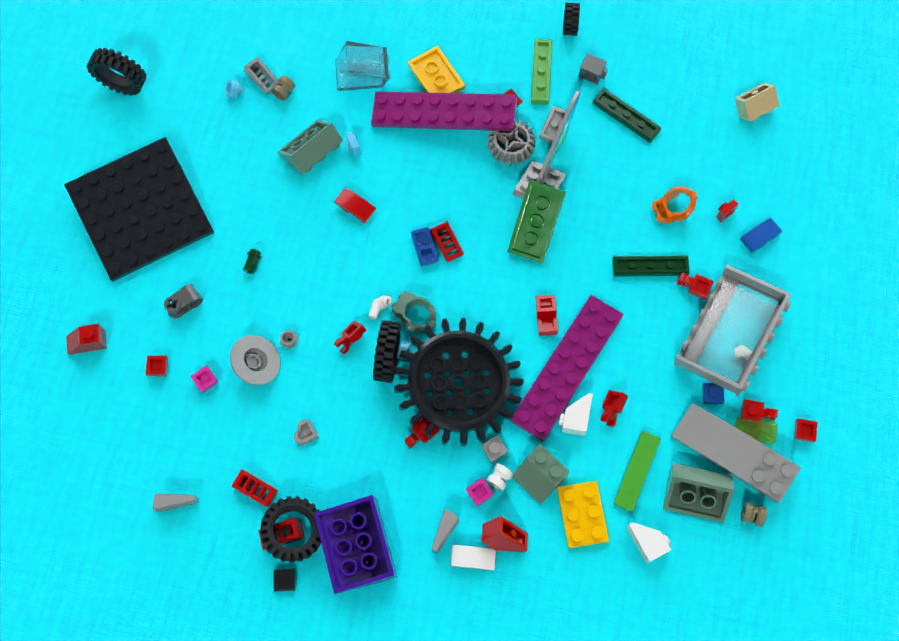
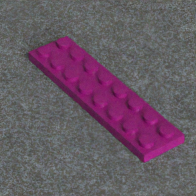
M375 92L371 125L372 127L514 131L517 95Z
M590 295L517 408L510 422L544 442L624 314Z

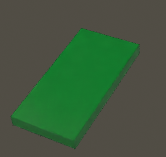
M533 180L529 181L507 252L543 264L566 191Z

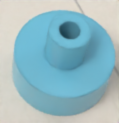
M230 79L227 81L225 86L226 97L236 98L238 94L243 93V87H239L238 81Z
M402 342L397 353V359L405 361L399 356L401 350L415 355L416 352L411 350V343Z

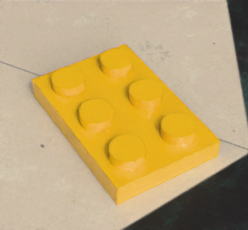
M438 46L408 61L409 68L426 93H458L465 89L464 82Z
M597 481L557 487L568 549L609 542Z

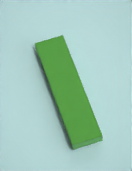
M535 39L531 104L549 105L552 40Z
M645 431L641 432L613 505L633 512L661 438Z

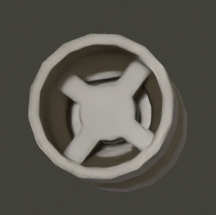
M282 75L278 80V84L274 85L271 89V92L278 99L285 101L289 96L288 93L293 91L296 86L291 79Z
M745 502L741 512V522H752L755 526L763 527L767 516V508L764 506L756 507L752 503Z

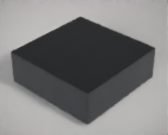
M295 569L274 570V592L295 591Z

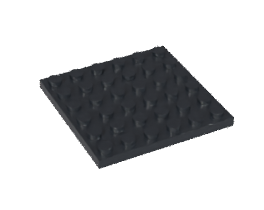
M166 137L64 184L112 282L214 233Z

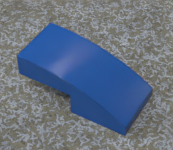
M769 218L742 236L740 240L753 253L770 240L779 236L783 231Z
M429 227L411 231L420 266L439 262Z

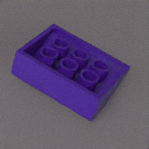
M370 495L314 513L334 594L398 577L375 496Z

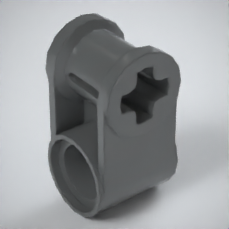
M188 284L165 299L164 307L170 317L180 318L188 311L198 307L202 303L203 298L192 284Z

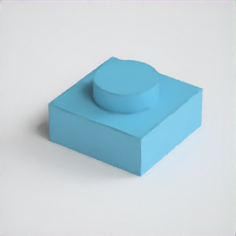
M353 131L347 133L345 145L348 152L352 151L354 157L361 155L360 147Z

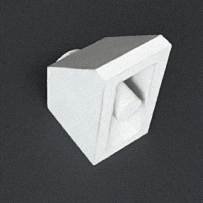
M588 393L567 407L564 414H560L559 425L562 426L561 432L585 436L593 394Z
M633 522L626 527L646 564L671 551V542L661 531Z

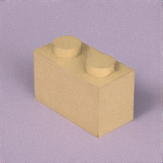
M763 83L734 98L739 118L747 121H755L759 116L770 113L774 108L780 106L776 87L767 83Z

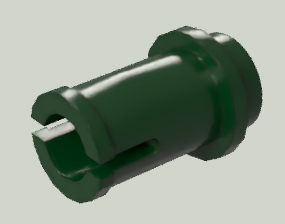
M250 249V252H247L248 257L243 271L254 274L258 260L262 257L260 256V251Z

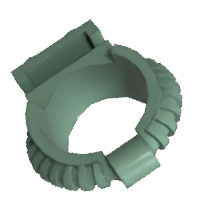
M405 291L399 295V300L391 306L395 316L400 318L402 325L409 331L411 330V332L424 333L426 326L425 324L414 325L406 317L408 309L415 305L425 307L430 313L428 324L432 329L436 326L434 322L436 321L435 308L430 301L423 297H416L414 293Z

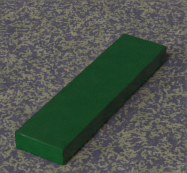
M604 88L593 100L592 104L649 143L653 141L662 129Z
M618 256L612 258L613 276H681L682 273L689 276L690 274L688 256Z

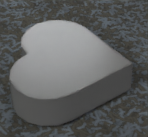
M304 419L298 423V431L294 435V440L298 445L304 446L319 438L309 420Z

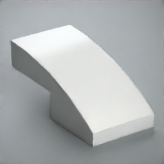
M452 545L450 566L493 571L495 568L496 551L489 548Z

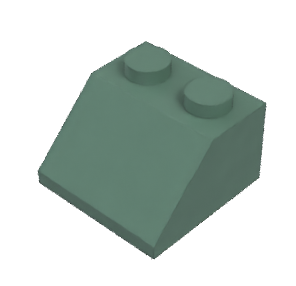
M540 444L514 472L512 478L541 505L568 477L570 472Z

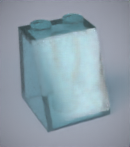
M346 41L335 60L337 91L382 88L390 79L391 73L388 70L389 55H387V47Z

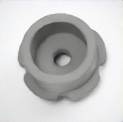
M286 330L280 336V344L288 349L295 347V344L299 341L298 336L292 330Z

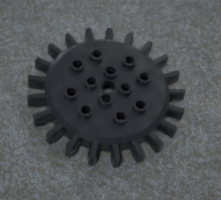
M461 318L459 331H450L449 322L447 319H443L441 324L443 333L435 335L429 324L426 325L424 330L429 338L428 341L422 343L414 335L410 338L411 344L418 349L415 355L405 350L400 352L399 356L411 363L409 369L395 367L394 371L395 375L408 377L407 384L394 386V393L408 392L410 396L409 400L403 401L399 405L400 411L414 406L418 412L411 418L409 424L414 426L421 419L427 421L429 426L425 429L424 437L426 438L432 435L435 427L444 430L441 438L443 445L448 443L450 432L459 433L461 447L466 446L468 441L466 432L475 431L480 443L484 442L485 434L482 427L487 424L496 434L501 432L502 428L494 418L500 414L505 419L511 421L514 414L503 406L506 401L513 404L521 402L522 398L518 395L510 394L509 389L510 386L519 387L524 383V379L510 378L509 371L520 367V361L506 363L503 357L510 353L513 348L512 345H507L498 350L493 344L498 340L500 333L496 331L489 340L480 336L484 329V323L482 322L476 326L475 333L466 332V318ZM466 352L468 357L464 358L461 354ZM447 353L449 358H443L442 354ZM488 370L489 375H484L482 371ZM468 371L470 376H464L463 372ZM449 372L451 376L447 378L444 376V373ZM430 373L432 377L427 379L424 374ZM453 379H462L464 383L463 386L455 387L453 385ZM484 389H490L491 394H485ZM465 390H470L472 394L466 395ZM451 391L452 396H446L445 392ZM431 392L433 396L428 398L426 393ZM467 409H472V410H473V414H472V415L467 414L466 410H467ZM447 410H452L454 415L449 416Z

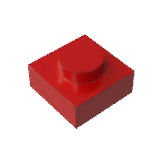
M734 199L729 203H723L718 208L719 213L716 218L723 222L735 212L739 204Z
M147 356L145 374L147 376H167L168 357Z
M796 419L794 439L812 443L816 442L818 422Z

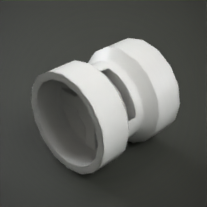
M497 463L493 474L489 475L486 481L494 488L503 491L507 480L512 478L513 473L505 466Z

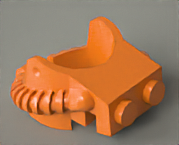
M673 187V189L667 191L664 197L659 198L658 202L657 200L652 202V209L657 213V221L661 222V224H671L673 221L686 220L693 213L692 211L695 210V200L698 199L695 191L688 187ZM679 193L690 197V204L685 211L672 213L668 210V203L678 197Z

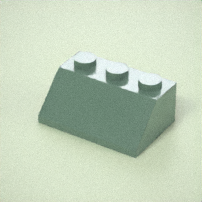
M317 119L280 149L278 154L296 172L305 174L312 169L316 162L324 160L327 153L336 150L343 139L332 123Z
M672 463L667 480L663 509L723 523L734 492L733 476Z

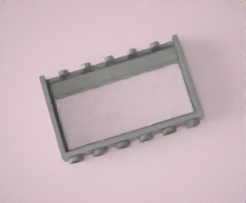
M726 265L723 275L717 281L715 290L710 294L704 310H701L698 321L693 325L687 341H684L681 352L675 357L674 365L680 366L735 393L736 396H739L741 391L746 392L751 382L747 379L750 374L755 375L759 367L756 364L758 358L763 359L767 351L764 348L766 343L771 344L776 334L772 332L775 327L779 328L784 318L781 316L782 312H787L792 303L789 301L791 293Z

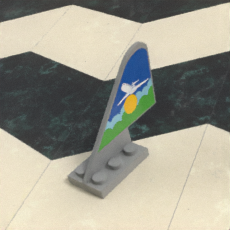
M577 90L567 108L544 164L531 162L515 187L514 196L524 199L530 180L557 189L562 185L566 174L557 169H552L551 166L556 153L566 139L580 97V91Z

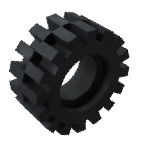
M565 3L563 35L577 36L580 3Z

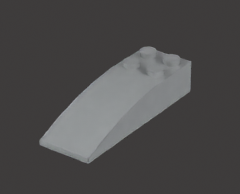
M693 403L671 435V437L774 503L781 501L801 467L766 445Z

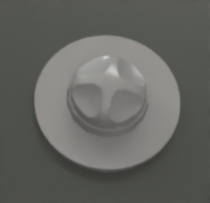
M257 335L244 336L231 349V367L242 381L251 385H264L272 381L278 374L280 357L274 345L267 339Z

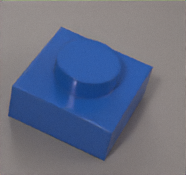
M714 383L702 384L703 404H723L725 402L723 387Z

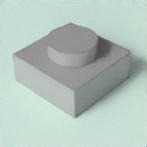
M498 435L481 445L491 463L508 454V450Z

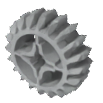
M520 120L518 123L515 122L514 131H490L487 138V148L490 151V155L495 156V161L501 160L502 165L508 162L509 167L511 163L517 166L518 161L524 164L525 159L529 160L531 158V154L534 153V148L536 147V136L533 134L532 128L528 129V124L522 125ZM518 135H520L525 140V142H523V140L520 139ZM498 143H501V146H503L505 150L500 148Z

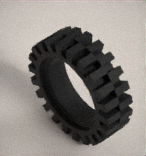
M107 48L95 49L87 63V71L91 73L93 78H96L97 82H102L101 85L104 87L107 85L110 90L115 89L117 93L122 92L123 95H127V93L130 96L139 94L146 80L144 69H140L141 66L135 64L136 61L133 59L129 60L127 55L122 56L119 51L115 53L113 49L109 51ZM111 69H114V70L118 71V72L121 73L122 75L117 74L116 72L112 71Z
M385 320L381 322L374 356V381L393 382L401 338V323Z
M289 496L284 500L282 498L279 499L277 503H273L266 510L261 521L260 536L263 546L266 547L268 553L273 555L272 557L281 559L280 561L282 562L289 561V563H294V561L301 562L305 558L308 559L317 551L321 540L314 513L320 510L315 508L316 505L313 502L310 504L308 499L304 498L302 500L298 496L295 498ZM286 512H299L311 524V536L300 547H285L274 536V523L279 516Z

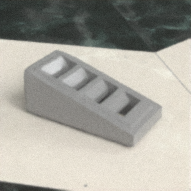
M258 57L244 66V72L266 94H269L273 86L278 84L277 78ZM258 67L259 70L254 73L253 70ZM263 72L264 74L258 78L257 75ZM265 77L269 78L265 82H261ZM272 81L274 84L267 88L265 85Z
M154 494L153 510L163 512L199 503V498L195 495Z
M445 509L432 546V551L435 554H438L459 522V517L448 509Z

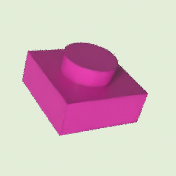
M205 366L191 376L202 393L219 383L208 366Z
M483 478L466 489V492L477 507L494 496Z

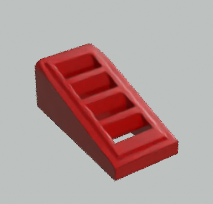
M448 221L430 229V233L447 263L464 255ZM444 230L446 231L445 234L441 236L438 235V233ZM446 237L450 238L449 240L443 243L441 241V239H444ZM453 243V246L445 249L444 246ZM454 249L457 250L456 253H454V254H452V255H450V256L448 255V252H450V251H452V250H454Z
M243 469L239 472L231 486L267 508L278 492L274 487ZM247 477V478H248L247 481L245 482L244 486L241 488L240 486L242 485L243 481H244L245 478ZM252 481H254L255 484L253 485L250 492H248L247 490L249 486L251 485ZM259 486H263L258 495L255 496L254 494L256 493ZM267 489L270 490L263 501L261 498Z
M291 518L273 526L274 536L281 545L305 538L302 522L299 518ZM284 528H286L288 537L285 536ZM276 530H278L279 540L277 539ZM260 536L262 549H263V550H266V547L263 546V544H262V539H261V536Z

